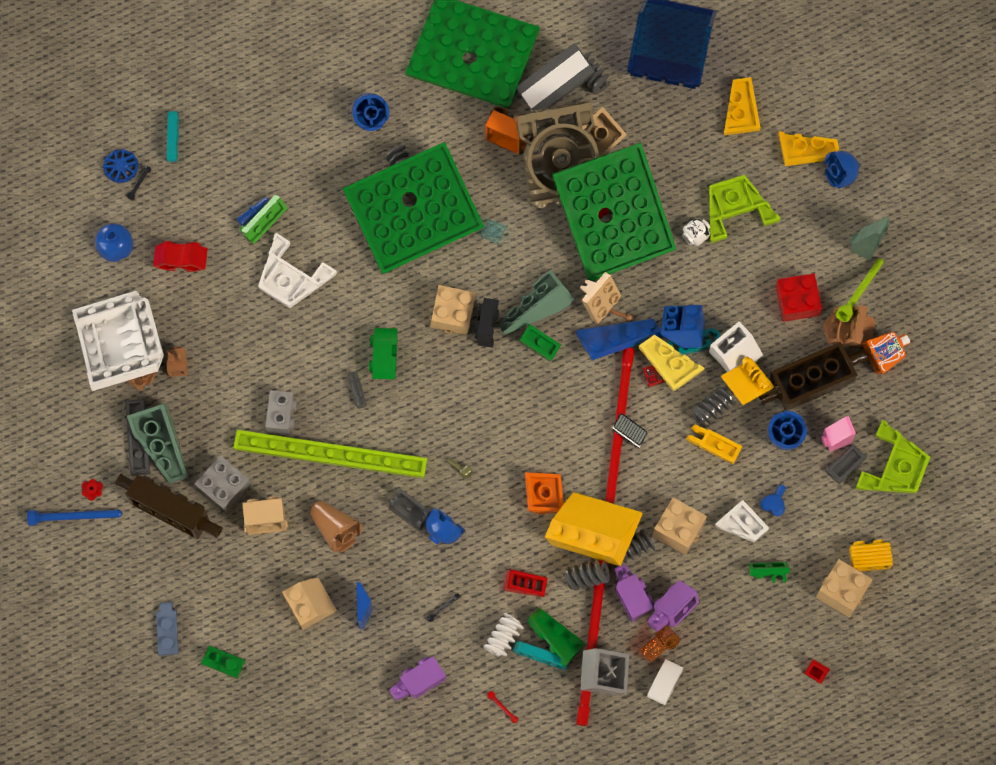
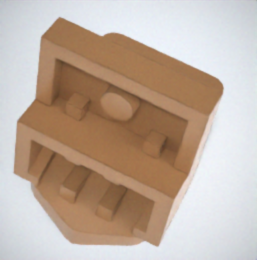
M862 305L853 307V315L848 322H842L836 317V312L840 306L835 307L834 312L830 314L823 324L826 339L828 340L827 344L834 345L841 342L843 347L851 346L863 349L861 342L873 337L876 322L873 317L867 316L868 307Z

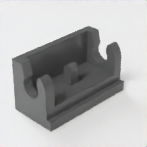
M399 488L396 492V497L389 502L388 508L418 531L426 523L430 510Z

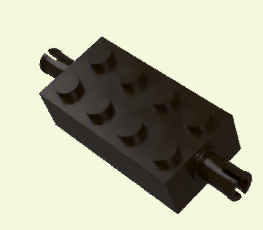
M838 342L771 371L769 379L774 388L759 396V400H762V405L779 399L785 411H789L854 383L858 375L853 366L867 361V355H864L865 351L862 349L848 356L842 343Z
M123 474L117 477L115 485L127 490L125 495L130 504L197 540L203 531L215 536V538H218L221 534L223 527L209 521L203 505L197 502L192 504L187 501L188 498L180 493L177 495L170 492V488L163 484L160 486L154 484V480L146 475L143 477L137 475L134 481Z

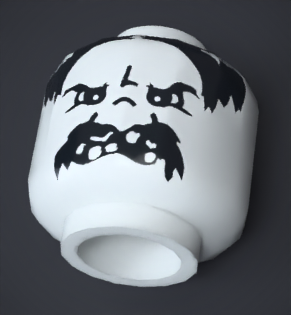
M694 218L683 227L682 237L688 245L699 246L710 237V225L704 219L701 221L698 218Z

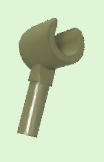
M451 458L448 459L447 462L454 466L463 478H468L473 474L468 464L461 467Z

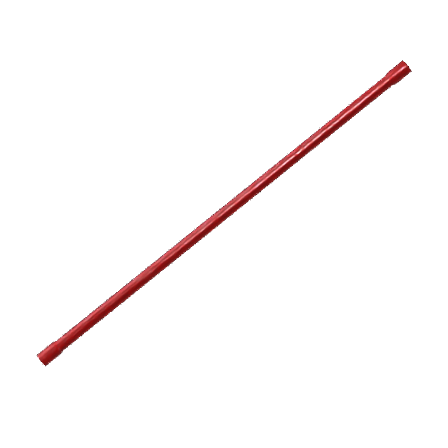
M630 347L624 349L622 354V370L615 422L621 413L626 415L631 367L633 366L634 349ZM615 431L613 433L605 502L615 504L623 439ZM604 583L594 585L586 650L597 648ZM581 690L576 725L588 726L591 692Z

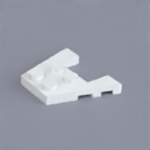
M276 233L258 288L286 307L291 308L336 276L337 271L322 262L313 276L309 277L281 259L290 246V241Z

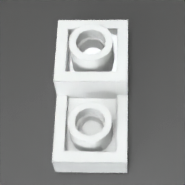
M665 659L647 697L665 705L684 667Z

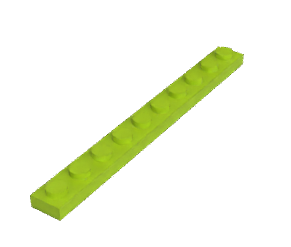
M237 430L233 447L236 451L423 479L425 478L428 461L427 458L242 430Z

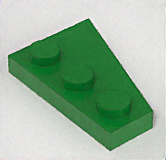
M541 608L534 612L527 621L537 635L547 641L550 645L549 650L560 657V663L563 667L586 645L578 636Z

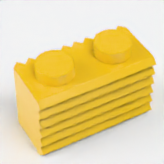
M882 539L874 540L872 544L857 541L849 548L851 567L858 571L891 569L893 565L890 542H884Z

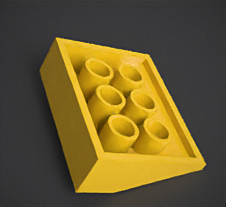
M573 492L552 519L545 538L552 546L621 566L643 513Z

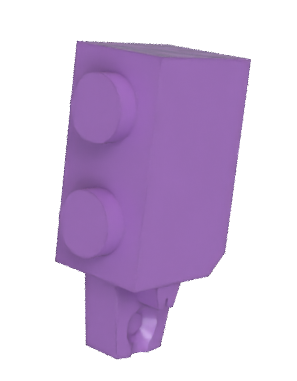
M625 564L615 568L614 571L618 580L615 592L631 622L652 613L655 604L652 597L646 595L644 591L646 587L642 578L632 574Z
M678 580L669 587L667 593L655 602L653 606L655 612L648 620L649 627L658 632L665 625L670 627L677 626L699 603L697 591Z
M434 656L431 658L425 657L418 662L419 665L414 669L410 667L401 673L400 681L390 689V693L395 701L409 695L411 698L417 699L447 680L445 673Z

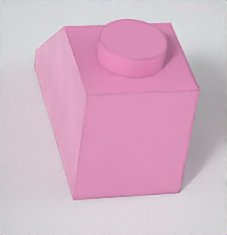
M849 416L824 429L821 439L824 447H828L829 452L851 445L856 433Z

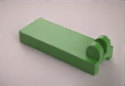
M275 194L246 226L240 227V232L249 242L255 244L288 208L282 199Z

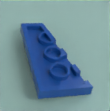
M654 319L576 330L577 337L591 360L641 344L653 335L657 337L662 336L661 329Z

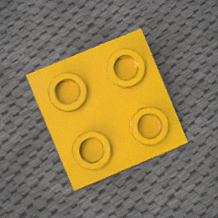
M748 356L742 360L743 364L721 376L742 405L774 388L773 384L754 360Z

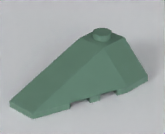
M884 217L861 228L858 234L854 233L850 244H852L850 251L871 261L890 225L889 218Z
M549 270L532 285L534 290L528 296L524 294L521 297V304L518 307H513L498 323L504 334L558 313L570 306L571 302L575 300L552 270Z
M168 403L128 415L127 418L133 435L142 444L144 450L156 463V466L167 481L172 483L188 478Z

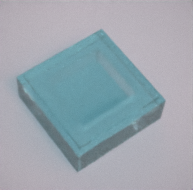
M489 219L481 237L499 244L506 226Z

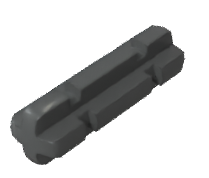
M351 372L348 374L354 399H356V406L358 409L367 406L361 382L359 381L358 372Z

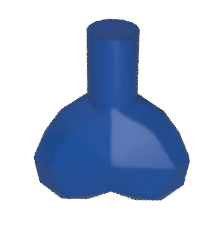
M779 484L775 494L764 497L760 503L761 509L770 511L776 517L782 516L785 511L782 496L786 487Z

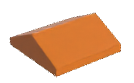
M525 473L528 511L537 514L557 513L564 505L561 474Z

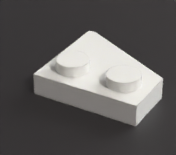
M743 500L715 524V527L754 543L769 530V527Z

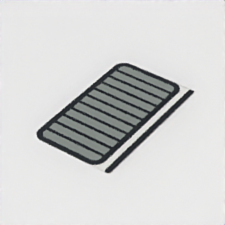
M622 413L612 427L613 431L638 449L647 435L645 429Z

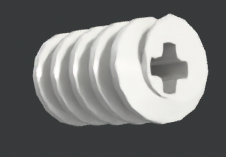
M504 613L506 618H500L501 624L496 625L497 631H492L491 633L494 638L490 637L487 639L490 645L484 644L483 646L496 657L501 655L507 656L508 654L504 649L511 650V646L508 643L516 642L512 636L520 635L516 629H524L518 620Z

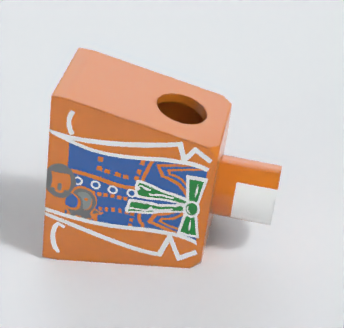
M895 332L882 334L861 342L877 375L886 373L906 356L903 347L910 344L906 334L897 337Z

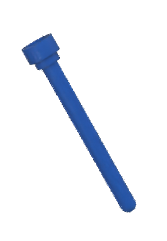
M28 510L27 512L28 526H35L37 523H41V521L119 518L122 516L121 510L42 514L36 510Z

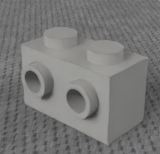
M270 390L265 426L267 433L290 434V430L294 429L295 417H292L293 410L297 409V399H294L293 392Z

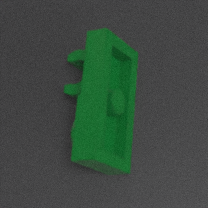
M531 324L527 326L519 339L521 343L548 361L553 360L561 346L560 343Z
M788 562L748 563L750 576L757 579L771 575V580L775 583V578L780 575L782 576L783 583H786L787 577L785 574H790Z
M208 646L201 665L238 679L246 661Z

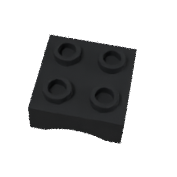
M484 298L483 304L479 303L478 321L480 322L476 321L474 330L475 339H478V346L493 348V325L499 317V300Z

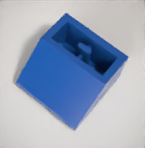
M702 305L664 306L661 335L682 348L702 347L705 327Z

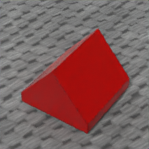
M812 659L804 674L822 684L830 669Z

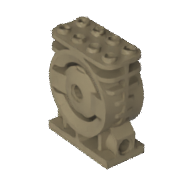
M585 100L514 114L518 137L527 143L524 152V166L530 201L535 207H548V203L552 202L559 205L561 201L554 181L546 178L542 173L534 174V171L543 170L552 177L554 173L581 164V162L600 157L597 143L589 133L594 126L592 102ZM573 114L575 125L568 122H559L558 118L562 115ZM551 118V123L536 129L535 120ZM557 133L568 134L577 139V141L587 140L588 142L587 144L577 145L567 137H553L543 144L540 153L532 154L533 150H537L545 138ZM526 136H531L529 140L524 138ZM564 153L565 160L558 163L556 161L557 154Z

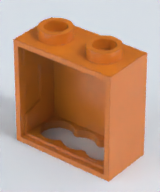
M493 110L485 125L486 140L516 154H520L522 149L525 150L527 143L518 137L515 119Z

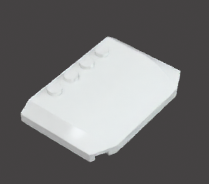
M137 291L72 310L92 391L159 370L164 354L149 300L139 296Z

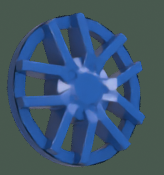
M124 149L114 150L105 157L103 164L105 175L116 183L130 181L135 177L139 168L135 155ZM122 153V157L118 159L117 154ZM127 171L132 173L129 177L126 174ZM116 172L117 175L115 178H113L112 176ZM121 174L124 175L125 179H119Z

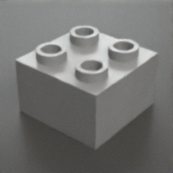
M221 455L194 484L203 496L225 514L251 487L250 480Z
M598 648L584 650L580 690L610 696L627 694L629 654Z

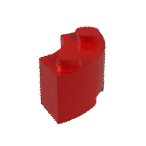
M164 241L155 246L153 267L167 271H175L177 268L184 269L187 272L205 270L208 248L201 246L198 242L175 244L172 241Z

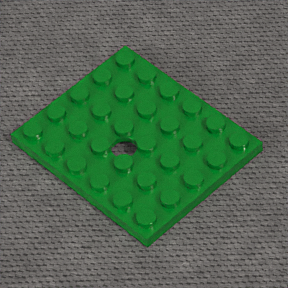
M434 0L405 75L510 109L540 27L461 1ZM466 53H474L477 56V60L471 64H466L463 61V56Z
M445 142L342 188L382 275L484 228L483 222ZM410 192L416 196L417 201L414 206L407 207L403 204L402 197L405 193Z
M641 142L552 174L587 280L593 281L599 279L605 272L612 274L677 250ZM603 208H609L612 211V217L606 223L601 222L598 217L599 211Z

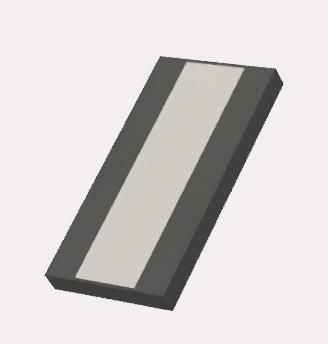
M574 43L518 85L517 90L531 111L549 108L596 74V72Z

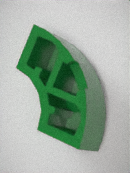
M375 328L374 335H370V346H373V360H369V372H372V379L395 380L398 328Z

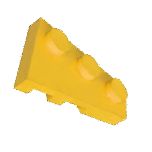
M752 78L734 79L723 136L760 131L761 127Z
M778 131L785 166L822 162L828 153L840 151L837 139L816 136L809 138L802 137V134L788 135L785 132Z

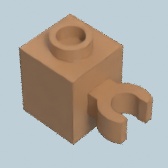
M174 346L167 349L166 363L169 377L188 375V361L185 348Z

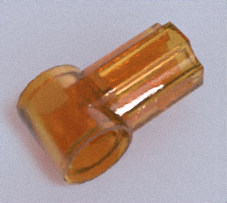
M665 625L658 632L656 631L655 637L644 645L640 651L651 663L665 650L676 648L679 645L680 638L670 626Z

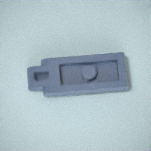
M172 602L160 603V611H157L159 656L179 654L177 609L173 610Z

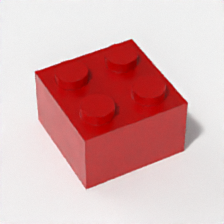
M815 273L777 279L775 288L782 322L820 316L822 305Z

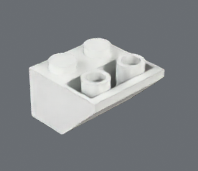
M740 322L736 323L713 342L709 349V353L727 372L743 364L742 360L747 356L752 358L754 362L763 356L751 333Z

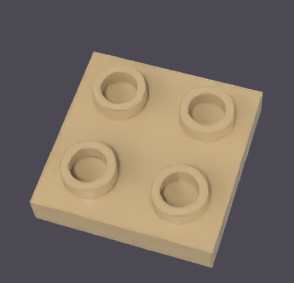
M606 272L597 282L585 280L587 286H580L581 290L586 294L582 302L592 321L597 324L606 317L609 310L621 297L611 275Z

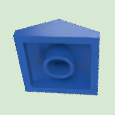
M356 582L358 624L360 629H364L373 611V607L361 582Z

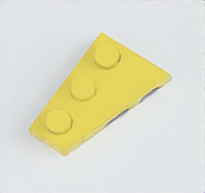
M653 335L639 345V349L673 392L705 369L700 364L698 365L690 360L685 354L682 355L676 351L674 347L656 335Z

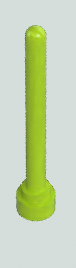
M882 258L876 260L847 304L839 307L836 317L840 321L848 322L853 315V307L883 265L884 260Z

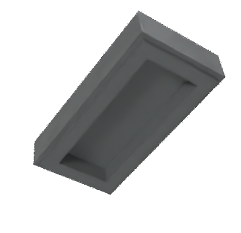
M852 444L826 469V472L838 484H841L867 456Z

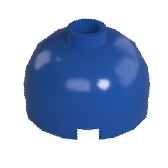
M375 93L360 95L352 106V116L355 123L366 131H375L382 128L386 120L388 121L390 110L387 102Z
M834 151L826 155L824 164L827 163V169L824 171L832 187H838L837 189L851 185L857 179L859 163L851 153L847 151Z
M111 223L98 231L95 245L103 259L117 262L130 255L134 242L131 233L126 227L121 224Z
M783 411V413L774 415L769 422V440L780 450H794L806 438L807 426L804 419L795 412Z
M433 508L426 519L425 525L426 530L430 534L429 539L436 544L440 542L452 544L465 532V529L459 523L456 526L452 518L439 509Z

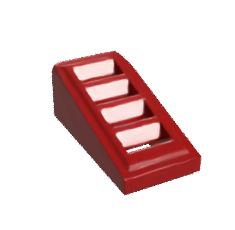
M510 569L506 574L504 591L545 597L548 578ZM513 577L516 578L515 585H512ZM521 578L524 579L523 587H520ZM529 580H532L531 589H528ZM537 581H540L539 591L535 590Z

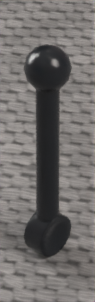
M146 166L144 168V173L134 189L127 194L128 199L133 200L135 198L137 189L147 173L151 172V167Z
M458 593L455 594L435 613L428 615L427 621L433 622L435 617L459 599L460 595Z

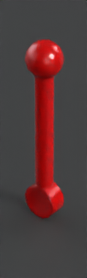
M488 692V699L493 700L511 718L512 723H517L518 717L514 716L495 697L494 692Z

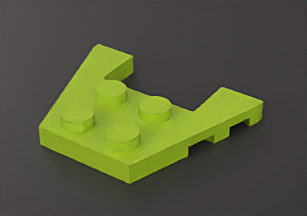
M745 175L709 186L711 244L727 239V233L722 220L754 210H758L764 227L778 223L781 220L780 216L771 209L770 204L760 196L759 191Z
M882 420L875 437L894 444L881 478L862 471L855 489L916 494L930 456L914 443L905 439L899 431L890 427L885 420Z

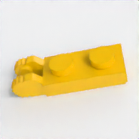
M698 425L692 426L691 429L695 433L704 437L700 440L692 435H687V441L734 465L743 446L709 429L706 430Z

